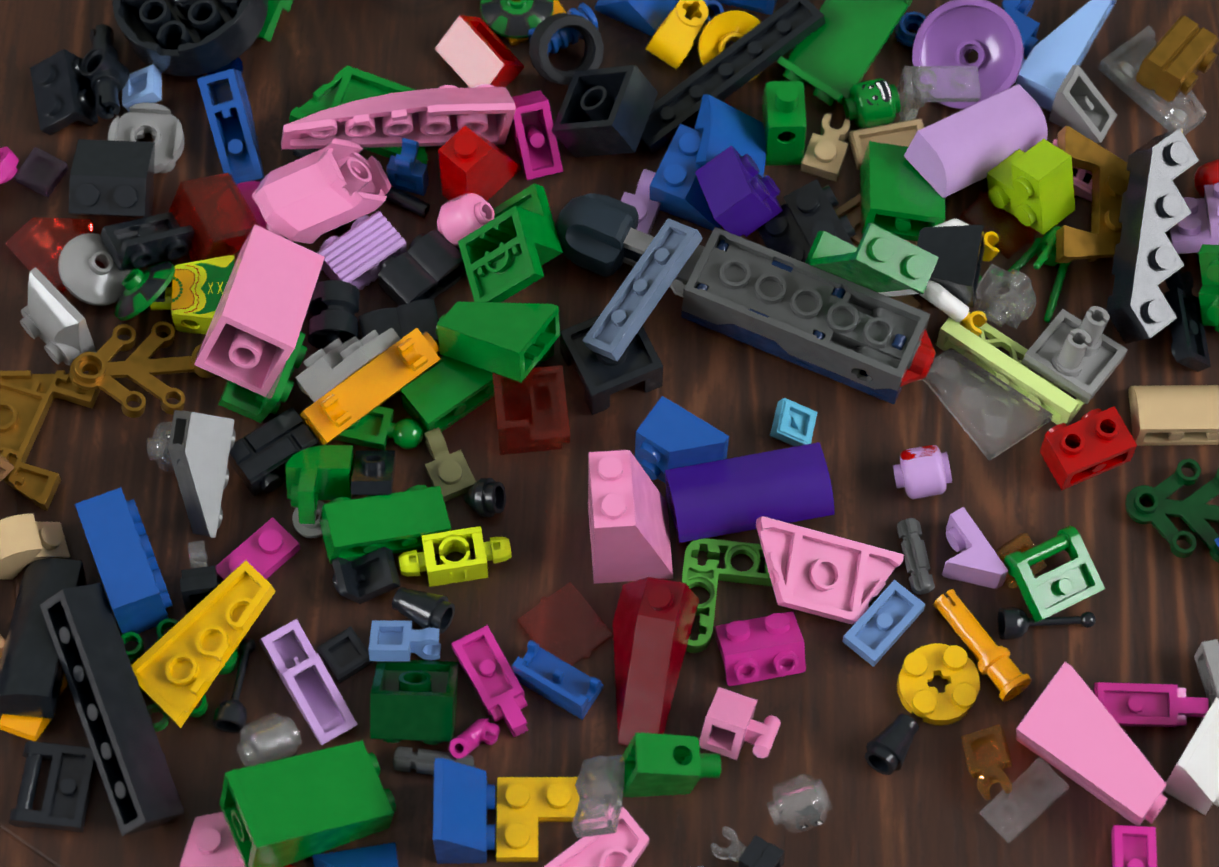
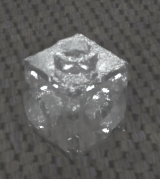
M991 263L978 283L975 304L977 309L984 312L987 320L1000 327L1007 324L1017 329L1023 319L1027 320L1032 315L1036 307L1037 297L1030 278L1015 269L1008 272Z

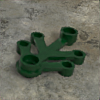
M1192 459L1180 461L1175 473L1156 487L1141 485L1133 488L1128 493L1125 500V508L1128 515L1137 523H1151L1170 544L1171 552L1179 558L1189 557L1193 553L1197 542L1192 533L1179 531L1167 516L1181 518L1207 546L1212 559L1219 563V551L1214 539L1219 537V534L1207 522L1219 523V506L1207 504L1219 495V468L1212 480L1183 501L1167 498L1183 485L1191 486L1197 482L1201 468ZM1181 469H1191L1194 473V476H1185L1182 473ZM1139 500H1149L1153 506L1146 508L1140 504ZM1184 540L1188 542L1190 548H1180L1177 545V541Z

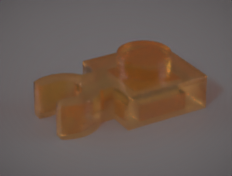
M998 724L961 736L968 770L973 778L978 777L977 788L986 801L991 800L989 789L991 785L1000 782L1006 794L1011 793L1012 783L1002 769L1013 765L1005 731L1001 725Z

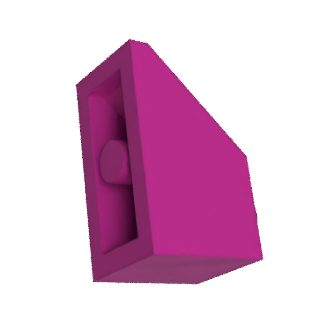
M540 90L512 97L515 102L516 111L510 129L526 180L563 172L557 139L552 132L554 125L548 99Z

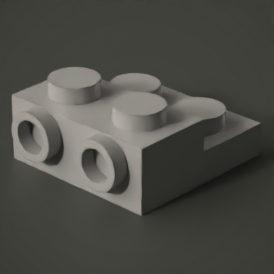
M390 328L380 335L376 330H373L361 340L354 336L345 343H342L338 338L324 349L321 348L303 362L307 369L295 377L297 384L303 393L308 395L313 402H316L398 342L400 337L393 328Z

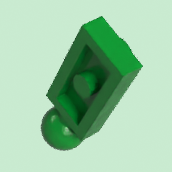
M378 406L333 440L385 450L388 438H393L399 447L413 449L422 442L424 431L421 424L412 418H405L397 423H393L394 410Z

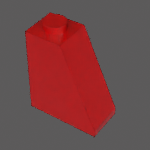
M466 125L438 149L442 195L448 200L467 193H475L485 201H488L521 170V165L494 143Z

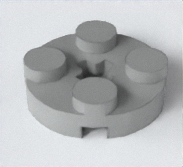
M139 103L129 107V112L125 113L121 118L118 115L112 121L108 131L109 141L138 142L137 139L144 138L145 133H151L152 138L155 139L153 141L155 142L154 174L168 173L173 170L176 161L183 152L185 136L182 124L179 119L177 120L171 114V110L156 103Z

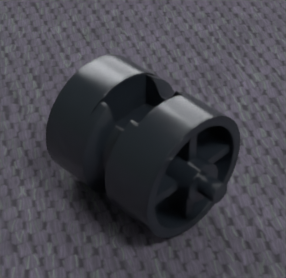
M338 280L316 283L309 304V312L313 316L308 322V342L310 345L318 349H324L338 338L342 343H345L354 336L358 339L359 324L355 314L359 313L360 291L355 285Z

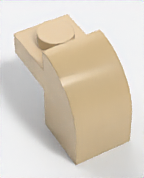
M20 514L0 520V580H13L28 564L40 559H68L70 557L60 522H35L34 514Z

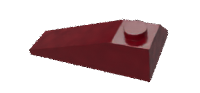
M646 577L623 584L613 619L618 743L621 746L627 747L635 733L664 734L699 603V598L686 583Z

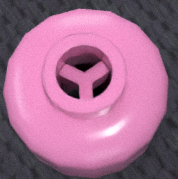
M475 193L461 195L441 206L437 219L438 231L453 246L459 248V240L495 218L494 210L487 201Z

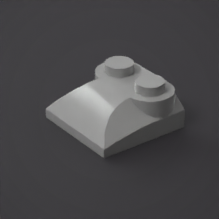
M36 267L29 272L28 305L21 310L24 318L20 320V323L24 330L33 339L39 336L46 343L44 349L57 364L63 361L70 366L73 360L80 354L85 352L96 353L85 318Z

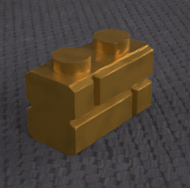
M1185 15L1181 16L1144 58L1135 77L1136 81L1149 90H1155V94L1167 102H1173L1180 92L1187 95L1199 78L1196 73L1199 70L1206 73L1215 61L1217 54L1213 50L1218 42L1217 36L1204 27L1200 29L1196 22Z

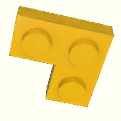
M497 777V862H538V822H580V777Z

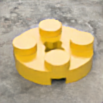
M934 643L919 647L906 656L898 676L897 690L904 708L910 713L913 712L923 718V722L931 725H948L961 720L973 707L980 690V677L974 662L968 657L962 647ZM933 676H941L942 679H946L949 682L945 686L943 693H938L936 687L928 686V682L933 680Z

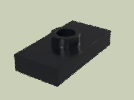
M395 450L356 451L351 478V494H392L396 466Z

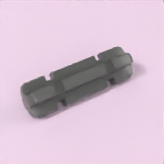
M915 518L899 521L897 530L899 538H903L901 547L907 573H911L909 577L911 591L917 595L932 592L935 585L932 574L928 573L931 568L925 542L920 539L923 535L920 522Z
M399 746L396 747L394 752L393 766L397 771L410 772L411 769H416V773L434 775V758H445L474 767V757L466 755L464 758H455L451 756L450 752L418 749V752H413V748Z

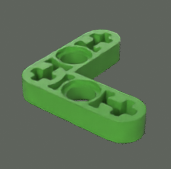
M704 538L691 541L687 546L684 556L682 583H686L690 589L697 586L703 587L710 594L707 602L698 604L695 614L696 616L700 615L699 632L704 634H699L698 640H691L689 637L686 648L687 652L699 653L705 650L711 643L718 581L772 586L766 561L764 573H758L760 557H764L761 544ZM699 551L707 552L708 560L704 566L698 565V560L695 558L698 557ZM720 552L726 553L724 569L719 568ZM738 554H745L752 559L753 566L747 571H738L731 565V559Z

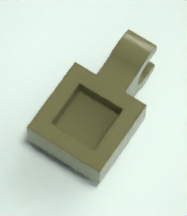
M439 427L424 433L426 438L425 444L433 458L432 462L425 464V471L432 486L441 487L444 502L467 493L476 481L461 449L450 454Z

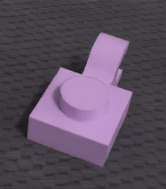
M644 169L635 195L624 191L621 201L636 208L639 214L637 230L650 235L660 210V203L650 200V184L656 172Z

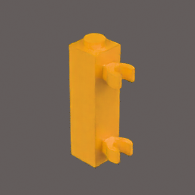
M415 328L303 410L300 414L301 418L322 445L328 444L440 360V357L437 355V352L440 351L437 343L428 332L422 334L418 328Z

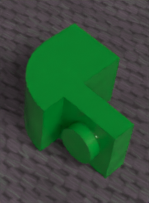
M353 445L313 446L299 451L288 460L285 467L287 499H291V507L298 508L299 524H315L319 500H333L339 497L351 499V478L354 466Z

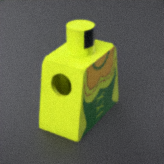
M235 255L175 265L172 287H167L150 305L151 310H171L176 330L206 335L235 265Z

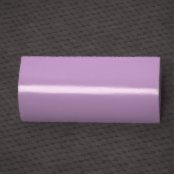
M1017 84L917 131L904 157L942 198H945L986 178L987 172L1018 149L1027 152L1042 139L1047 140L1048 129L1046 119L1037 102L1020 84Z

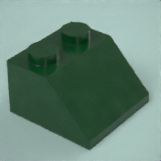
M425 660L378 661L370 692V738L381 739L387 743H398L403 740H421L426 744L436 745L444 741L451 742L456 721L459 662Z

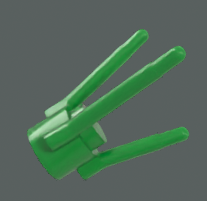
M1054 226L1042 238H1037L1031 248L996 282V286L1001 288L1036 254L1038 258L1033 264L1034 269H1039L1043 263L1049 266L1057 265L1056 231L1061 227ZM1072 260L1069 263H1058L1060 266L1044 316L1045 322H1050L1067 269Z

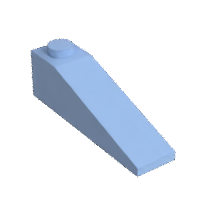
M1090 0L1034 46L1027 59L1023 58L1016 85L1020 84L1040 107L1051 111L1056 93L1073 65L1080 66L1113 9L1116 0Z

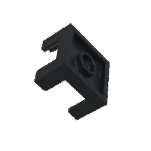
M599 316L560 331V353L567 366L573 363L584 385V400L592 415L610 407L611 394L644 381L645 393L662 387L663 364L643 326L618 361L589 350L582 341Z

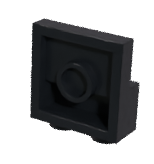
M817 179L784 196L786 204L781 206L783 211L757 229L767 248L804 263L818 231H826L852 244L850 238L856 235L847 216L843 215L838 218L833 209L839 203L830 186L827 185L822 188Z

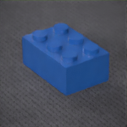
M118 488L76 503L75 506L122 635L127 632L138 634L157 627L162 620L169 618L165 608L173 605L135 500L126 501L122 488Z

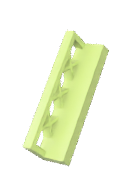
M951 318L946 320L940 328L936 346L1057 425L1066 423L1068 426L1084 405V402L1078 398L1075 400L1060 389L1062 388L1043 376L1041 378L1029 370V367L1021 363L1028 349L988 323L981 327L976 326L982 331V334L977 336L960 325L961 321L956 322ZM995 347L1006 349L1009 351L1010 357Z

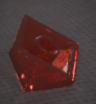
M230 173L182 181L169 209V212L172 211L180 227L191 225L195 231L189 251V256L193 262L234 255L241 250L254 224L260 226Z

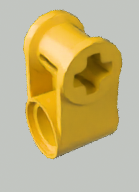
M679 0L651 38L646 50L677 69L694 44L693 40L707 19L708 7L703 0Z

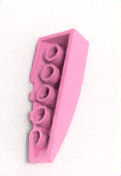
M489 84L478 85L475 88H457L453 85H444L439 88L395 92L360 99L316 112L284 125L281 150L323 149L334 138L356 142L362 148L402 147L403 138L417 141L419 146H443L465 125L495 145L505 144L516 111L515 102L506 87H494Z

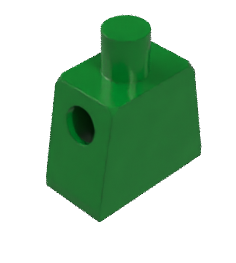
M769 81L765 84L762 101L763 126L766 139V166L802 165L806 138L804 83L802 81ZM782 132H790L789 141H782L778 139V135Z
M635 733L621 757L623 797L689 794L700 778L720 777V754L700 753L699 739L695 736Z

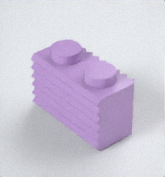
M377 211L370 217L365 215L355 220L351 230L342 236L328 238L321 245L320 251L317 253L325 257L321 269L330 280L348 282L355 285L359 290H363L365 286H369L371 282L378 278L382 264L391 256L396 255L398 257L407 252L405 239L401 237L395 227L387 221L381 211Z

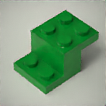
M534 183L493 209L495 214L493 220L458 241L474 302H503L543 278L542 265L563 253L543 186Z

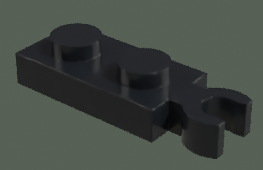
M1179 269L1165 279L1166 285L1170 290L1164 293L1165 298L1177 319L1169 324L1173 340L1171 351L1176 362L1199 372L1211 367L1205 330L1202 324L1199 298L1192 294L1194 281L1191 272L1187 271L1181 274Z

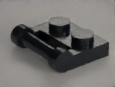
M35 741L25 742L23 757L26 758L16 808L11 809L8 823L21 828L39 827L83 833L96 769V761L91 748ZM52 760L42 811L32 810L42 761Z

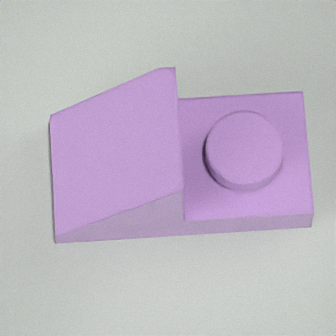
M962 507L951 513L946 527V538L951 547L956 552L961 551V553L945 562L942 576L993 589L1003 586L1008 569L968 512Z

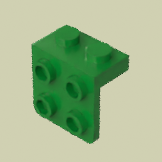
M300 332L295 349L266 397L228 380L218 405L259 423H262L269 413L275 415L281 402H286L292 390L294 381L290 380L294 369L300 367L305 357L307 347L302 345L305 333Z

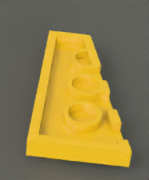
M245 560L131 665L138 679L139 688L179 728L183 726L276 592L273 586Z

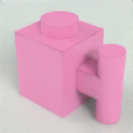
M718 687L705 718L699 746L700 748L737 760L745 741L754 745L753 753L756 757L766 758L769 755L781 722L776 716L772 715L767 716L764 723L752 720L757 704L756 699Z

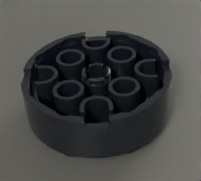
M113 0V12L116 22L129 44L147 66L154 64L161 73L167 75L196 76L218 71L221 67L237 59L252 46L265 23L268 12V0Z

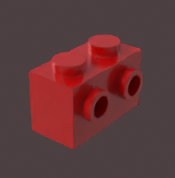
M1113 406L1104 411H1101L1099 408L1091 410L1083 415L1080 421L1067 426L1066 423H1061L1052 427L1045 434L1040 453L1062 491L1130 462L1137 444L1117 409Z

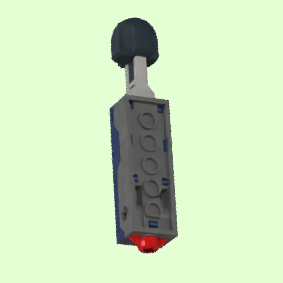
M594 193L572 198L560 211L555 225L565 256L577 266L603 277L614 275L616 270L620 269L623 262L634 267L654 239L653 236L637 230L639 214L634 206L606 195ZM714 227L705 247L702 245L697 246L670 285L674 294L683 297L682 318L894 405L904 385L927 377L936 356V351L926 331L930 313L717 227Z

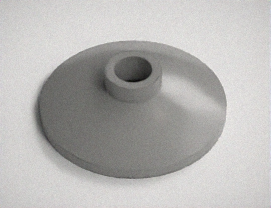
M88 233L71 239L65 245L58 260L59 275L65 288L78 300L95 306L110 305L119 300L125 289L122 281L133 271V268L119 271L100 237L101 234ZM95 260H98L101 263H103L105 269L99 268L96 265Z

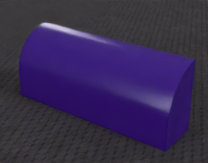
M820 442L665 470L666 497L679 543L756 529V520L761 516L791 523L835 515L830 475Z

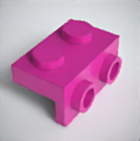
M793 611L775 613L744 621H733L728 624L715 626L716 641L724 662L725 679L728 686L788 676L806 671L804 639Z

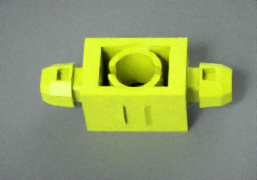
M481 526L421 535L424 552L417 553L415 549L398 556L401 575L407 577L421 576L420 572L427 571L429 587L488 578L487 561H493L494 564L507 561L512 557L509 538L490 537V541L484 542ZM472 548L474 549L475 559H471L470 549ZM452 552H460L465 555L464 558L456 562L445 558ZM435 554H439L440 565H436Z

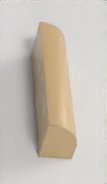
M1219 385L1129 387L1132 434L1137 446L1219 445Z

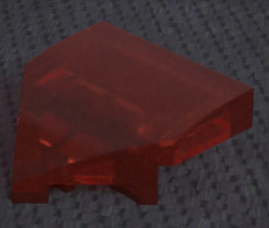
M33 217L5 244L29 271L36 267L62 294L66 288L61 281L58 271L60 253L71 239L82 234L93 233L94 221L75 218Z

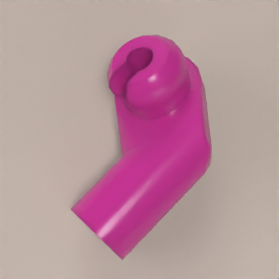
M478 719L450 742L449 751L455 758H464L476 749L481 742L493 745L498 739L500 727L498 724L490 723L489 719Z

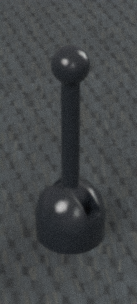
M1000 607L997 617L998 632L1002 640L1022 637L1027 632L1029 626L1081 624L1089 628L1096 622L1095 615L1091 612H1084L1081 616L1047 617L1035 622L1033 618H1028L1023 610L1015 607Z
M244 638L240 642L242 654L231 700L220 703L215 710L212 725L223 732L242 733L245 730L247 710L239 701L250 653L256 648V643L251 638Z

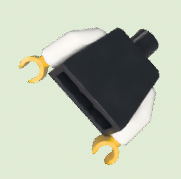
M951 219L933 227H924L919 232L917 246L939 257L924 294L918 295L939 308L954 321H961L960 325L975 335L980 336L982 331L976 326L981 327L987 322L986 314L981 311L969 313V307L974 308L982 260L991 261L999 253V249L994 247L999 241L997 233L989 231L984 235L983 225H969L959 219Z

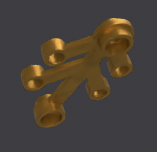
M165 321L155 323L151 329V334L125 361L111 362L119 351H128L134 347L136 332L132 326L121 324L114 328L112 337L96 353H82L73 360L70 366V378L76 386L84 390L101 389L121 403L122 412L130 418H137L143 415L146 406L145 396L138 391H129L113 378L127 377L161 401V408L165 413L174 415V410L182 411L184 409V393L180 389L169 387L153 375L195 372L202 378H211L216 375L194 365L202 344L194 349L192 356L150 359L159 348H167L174 341V327ZM158 332H166L169 336L161 338L156 334ZM124 334L129 336L130 339L123 341L118 336ZM85 371H93V372H95L96 374H95V375H85V374H83V372H85ZM175 398L179 403L173 405L169 404L166 400ZM130 401H136L140 404V406L132 408L128 406L127 403Z

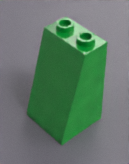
M363 740L225 773L219 805L245 867H283L389 829L394 812H396L395 799L389 788L383 789L378 777L380 775L378 760L373 752H367Z

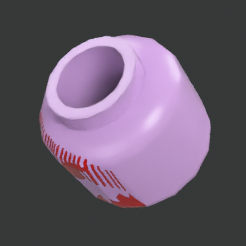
M935 445L903 450L900 454V464L893 465L896 487H905V492L911 499L943 494L946 490V484L952 483L947 452L941 453L940 449Z

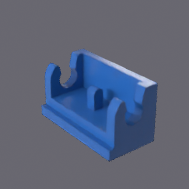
M530 640L527 645L528 650L523 659L518 656L512 665L513 672L519 683L583 720L604 688L601 680L588 676L539 647V644L535 641Z

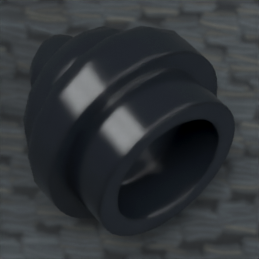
M480 478L475 482L474 486L469 488L463 499L481 517H493L496 513L503 512L506 505V491L501 482H495L492 478Z

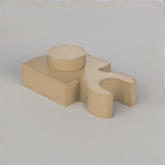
M827 113L822 119V135L813 133L802 161L801 171L837 181L848 150V143L842 141L848 137L850 120L845 119L840 129H833L830 127L831 114Z

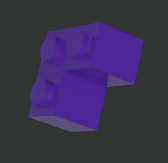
M732 145L695 171V174L714 219L727 232L737 236L744 234L747 237L783 211L776 197L780 194V190L770 176L762 177L759 174L758 166L748 154L741 156Z

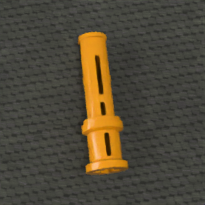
M954 589L946 591L947 598L944 594L939 596L933 606L938 609L977 658L978 671L981 675H987L1000 691V699L1006 702L1024 691L1032 679L1028 674H1022L1009 658L1010 651L1006 647L996 645L956 595Z

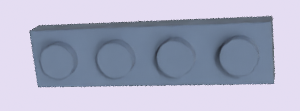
M669 218L666 220L582 340L589 350L612 360H619L702 241L703 237L697 229Z

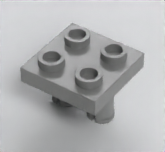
M1098 306L1089 308L1083 321L1062 309L1025 353L1021 363L1088 404L1124 359L1128 349L1103 334L1110 318L1105 309Z

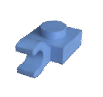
M372 620L368 649L369 661H410L411 653H416L419 657L426 660L440 659V629L429 627L413 630L412 621Z

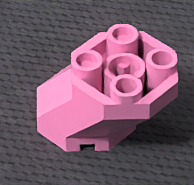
M334 138L325 148L270 171L253 192L252 198L267 222L266 227L268 231L283 238L286 237L290 241L312 244L320 235L376 211L387 198L385 195L390 191L392 185L377 159L371 156L366 160L359 154L363 150L360 145L353 141Z

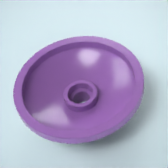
M952 0L935 9L920 26L912 51L914 71L923 89L933 99L948 107L964 110L1013 86L1023 63V41L1014 20L996 4L987 0ZM971 51H977L979 55L978 60L972 64L968 63L967 55Z

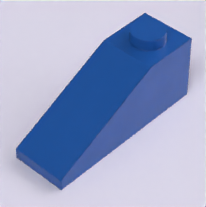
M229 69L197 78L227 188H231L239 183L265 178L252 110L241 71Z

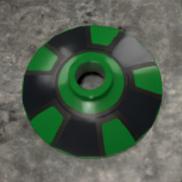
M481 0V14L486 25L498 35L512 39L528 38L529 29L536 28L546 17L552 16L554 10L553 0H521L520 2L512 0Z
M165 261L153 265L143 272L139 268L131 271L122 281L125 289L115 307L114 315L120 321L129 320L149 307L171 282L175 273V266L171 262Z

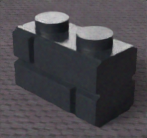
M291 407L236 441L229 452L228 459L252 495L256 496L262 491L270 493L279 488L284 481L283 478L286 477L285 467L288 460L303 449L318 446V441L308 426L304 424L296 410Z

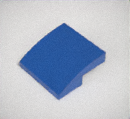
M704 94L695 125V130L703 132L696 163L704 166L732 145L741 156L748 154L754 160L760 170L759 174L763 177L766 159V139L763 123L709 94Z

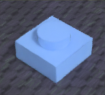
M154 64L131 73L127 84L122 89V106L129 112V107L135 104L161 101L162 73Z

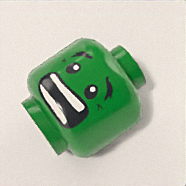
M883 78L853 84L850 87L848 98L843 100L846 118L850 121L854 120L859 129L892 124L896 114L901 111L900 98L894 84L889 85Z

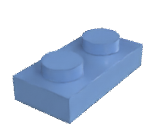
M894 580L843 636L842 642L874 667L924 611L926 604Z

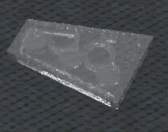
M1149 25L1101 61L1098 70L1170 132L1180 128L1185 136L1201 124L1207 114L1192 89L1187 95L1180 92L1173 102H1167L1155 94V90L1147 89L1138 83L1135 78L1144 58L1157 44L1154 40L1156 34Z
M953 348L934 358L927 377L923 379L989 461L1049 423L1053 416L1052 413Z

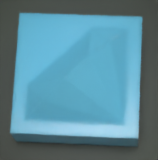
M783 398L777 403L770 436L795 447L811 444L818 412Z

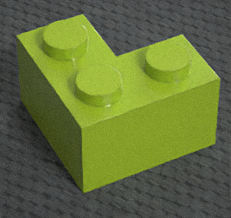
M1042 139L1027 152L1018 149L987 172L988 197L993 205L999 209L1006 210L1018 218L1023 225L1032 227L1042 235L1075 211L1072 156L1045 139Z

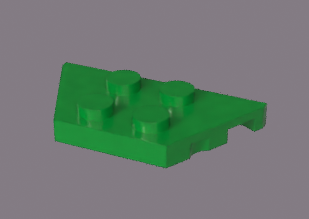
M347 65L334 76L332 82L324 84L313 93V97L300 108L296 106L290 113L289 122L291 123L316 112L352 101L395 92L413 91L415 89ZM419 146L417 160L427 165L428 156L425 153V147ZM402 147L363 148L388 158L391 155H400Z

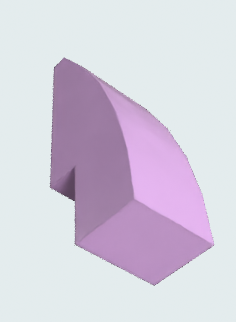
M297 619L259 640L284 686L321 745L357 726L354 717L319 654H316Z

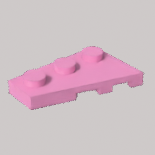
M623 807L544 867H633L648 846L649 837Z

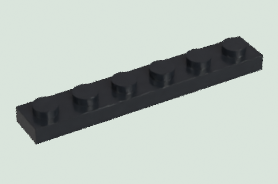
M790 0L653 104L639 142L651 154L655 153L673 139L680 124L689 127L697 121L704 94H709L724 101L778 60L780 56L786 54L826 23L824 15L809 0Z

